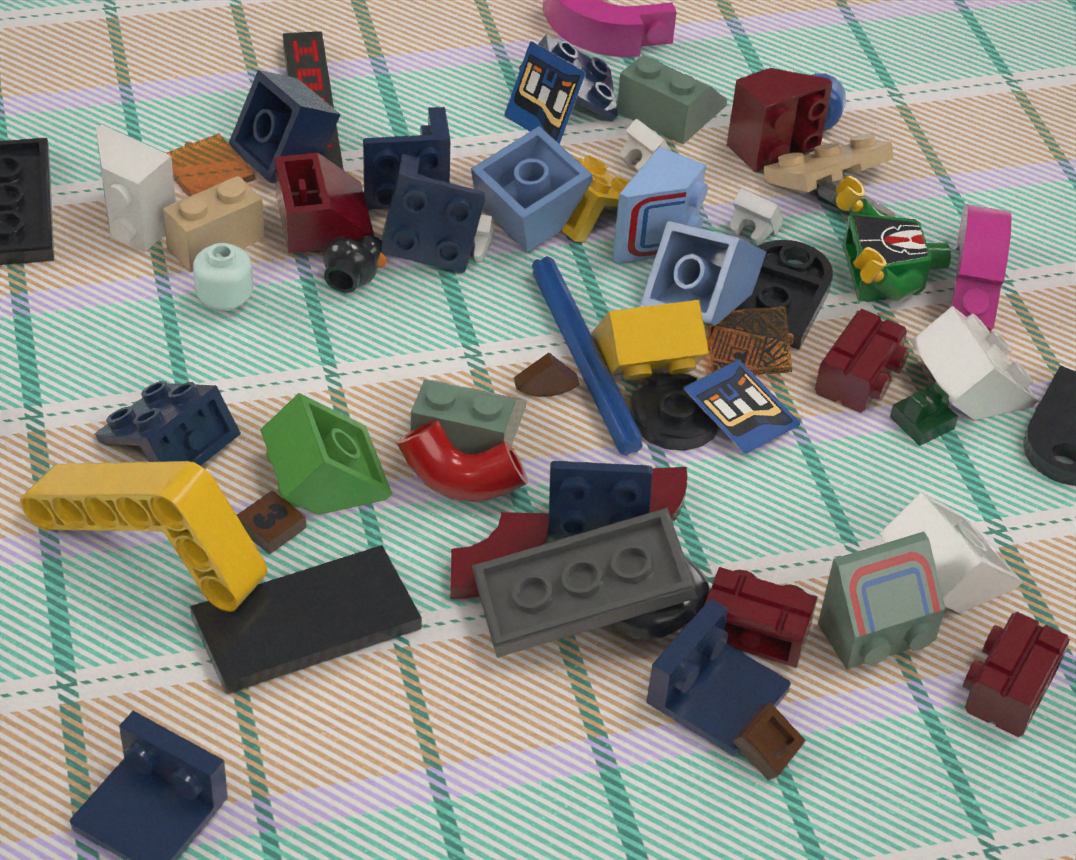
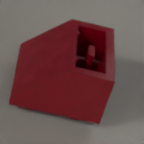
M767 68L736 79L726 145L755 173L764 170V166L779 163L778 157L789 153L806 154L814 151V148L821 145L833 82L824 77L775 68Z
M319 153L274 157L276 198L288 253L324 250L332 239L339 236L358 241L363 236L374 235L362 184L358 179Z

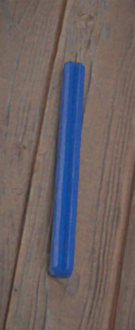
M549 256L544 257L542 260L536 259L532 263L533 276L618 451L623 455L640 451L643 446L641 442L642 435L554 259Z

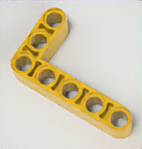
M194 462L56 464L20 498V506L26 516L34 524L47 530L164 532L203 595L215 607L223 611H235L268 574V568L264 559L217 482L205 468Z

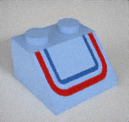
M659 146L619 194L613 261L627 263L655 258L667 221L702 228L703 217L699 216V212L708 191V184L704 183L706 164Z

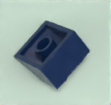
M258 70L228 145L269 183L276 184L274 157L310 153L322 155L325 153L330 139L336 130L341 114L298 78Z

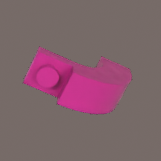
M543 0L542 10L552 29L569 43L590 52L616 57H639L641 47L673 43L677 13L673 2L640 6H619L602 0Z
M966 204L962 211L956 250L960 252L951 307L953 306L966 317L973 313L983 322L988 330L992 331L995 325L1001 286L1004 283L1012 216L1010 211Z

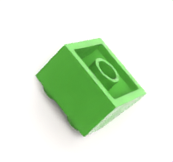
M298 393L260 429L267 448L266 456L273 465L279 482V493L283 499L294 507L301 506L321 515L384 501L393 494L367 427L301 393Z

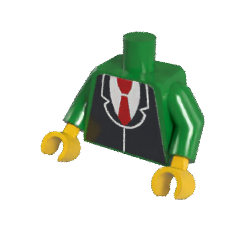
M847 176L836 186V192L838 193L836 196L837 206L844 211L850 209L843 249L858 301L883 298L900 301L911 294L921 293L925 290L930 269H946L949 267L951 261L949 244L947 242L927 243L919 221L890 217L879 213L868 200L862 198L865 195V189L855 177Z

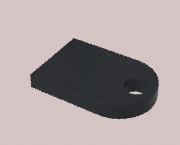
M793 240L769 241L757 246L766 251L753 294L720 323L733 324L734 321L731 323L732 320L728 322V319L732 318L737 321L735 323L737 324L744 315H749L744 311H749L750 313L755 311L735 328L744 330L741 327L743 326L747 331L753 332L744 322L757 313L781 335L774 340L775 342L786 334V337L778 343H785L787 346L800 350L830 292L833 269L827 257L808 244ZM788 260H797L803 264H792ZM772 309H776L785 318V321ZM771 311L773 313V316L778 317V321L776 323L770 322V318L772 316L764 315L767 312ZM735 312H739V313L742 314L741 316H736V317H738L739 319H736V318L732 317L731 315H732V314H737V313H735ZM757 315L747 322L750 327L753 319L759 318ZM754 320L753 329L756 333L761 334L760 325ZM759 321V322L761 323V325H763L762 327H764V328H763V329H764V330H763V333H764V332H765V326H764V324H763L761 321ZM782 321L784 325L780 326V329H778L779 325H775L778 322ZM766 324L767 332L773 335H769V337H777L778 335Z
M1060 365L1029 422L1023 441V448L1028 461L1038 472L1053 481L1071 486H1076V371ZM1055 456L1067 457L1074 464L1062 463Z

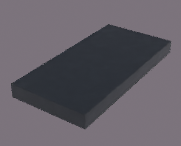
M48 138L0 141V265L55 261Z
M383 545L258 584L238 608L232 612L223 611L209 601L190 606L193 623L226 694L422 629V617Z

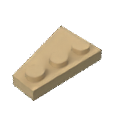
M874 134L857 135L850 138V144L840 147L837 143L816 146L814 148L815 153L803 156V153L781 155L778 157L779 163L764 166L766 183L807 193L817 189L816 182L827 181L833 183L843 179L842 171L860 172L894 159L892 142L876 140Z

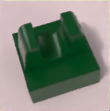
M934 383L930 386V389L926 388L920 392H915L911 396L893 404L890 418L921 446L954 430L958 415L948 407L949 395L937 383Z

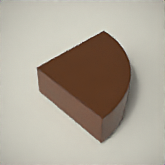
M549 352L513 377L517 390L539 397L559 395L580 385L577 373Z

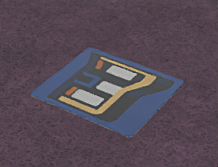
M531 41L504 113L505 117L529 132L540 126L560 144L583 83L585 71Z
M740 360L684 387L689 396L745 454L800 425V422Z

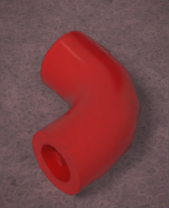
M434 420L409 432L396 442L406 462L421 481L430 489L452 500L482 502L506 495L528 484L525 470L516 452L507 441L479 454H467L455 448L439 420Z

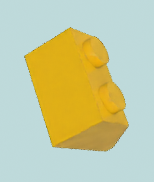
M699 300L609 311L591 333L611 375L624 374L625 380L646 378L652 375L651 370L668 368L669 374L690 372L695 370L696 364L709 354Z

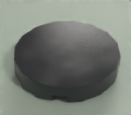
M664 373L648 378L643 382V387L638 389V391L637 389L635 390L631 400V415L645 440L664 449L686 451L702 447L716 437L720 427L684 390L685 386L697 381V377L683 373Z

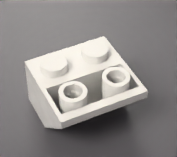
M952 306L911 340V343L939 386L949 395L948 400L950 403L973 420L1030 408L1038 402L1028 387L1033 383L1031 376L1017 361L1012 363L1007 355L1012 351L1008 343L996 331L990 333L983 322L973 313L966 317Z

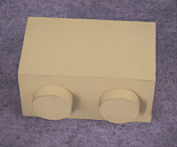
M239 176L163 208L167 249L189 272L193 271V262L196 255L206 247L217 243H227L243 249L265 239L263 199Z

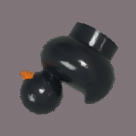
M374 235L363 236L358 241L351 238L346 239L344 236L332 239L326 245L323 252V263L326 268L324 279L326 283L338 292L351 293L358 286L371 282L377 273V268L383 267L387 263L381 248L382 240Z

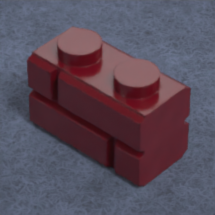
M864 309L857 311L820 363L815 385L817 395L833 402L839 400L843 406L859 413L867 409L873 398L881 401L891 382V375L889 374L891 371L899 374L909 355L910 349L904 347L907 335L905 326L888 319L882 321L880 316Z
M719 567L705 604L710 599H713L728 608L724 629L729 634L726 643L737 650L797 668L811 628L818 596L808 594L796 585L786 584L781 586L758 579L754 574L746 570L732 571Z
M1019 612L1011 614L1004 628L995 624L982 650L983 653L988 655L984 663L977 659L973 661L962 685L963 688L970 691L965 705L967 713L987 723L993 721L996 727L1016 737L1023 736L1061 665L1070 641L1068 635L1048 625L1042 627L1039 625V621Z

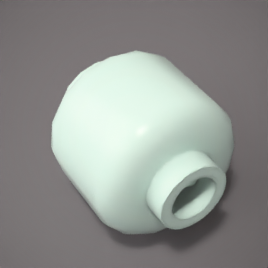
M217 243L204 248L196 255L193 262L196 295L203 304L216 310L228 311L237 308L250 298L253 291V272L251 258L245 250L232 244Z

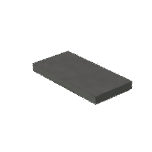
M668 508L472 566L497 658L697 598L696 588Z

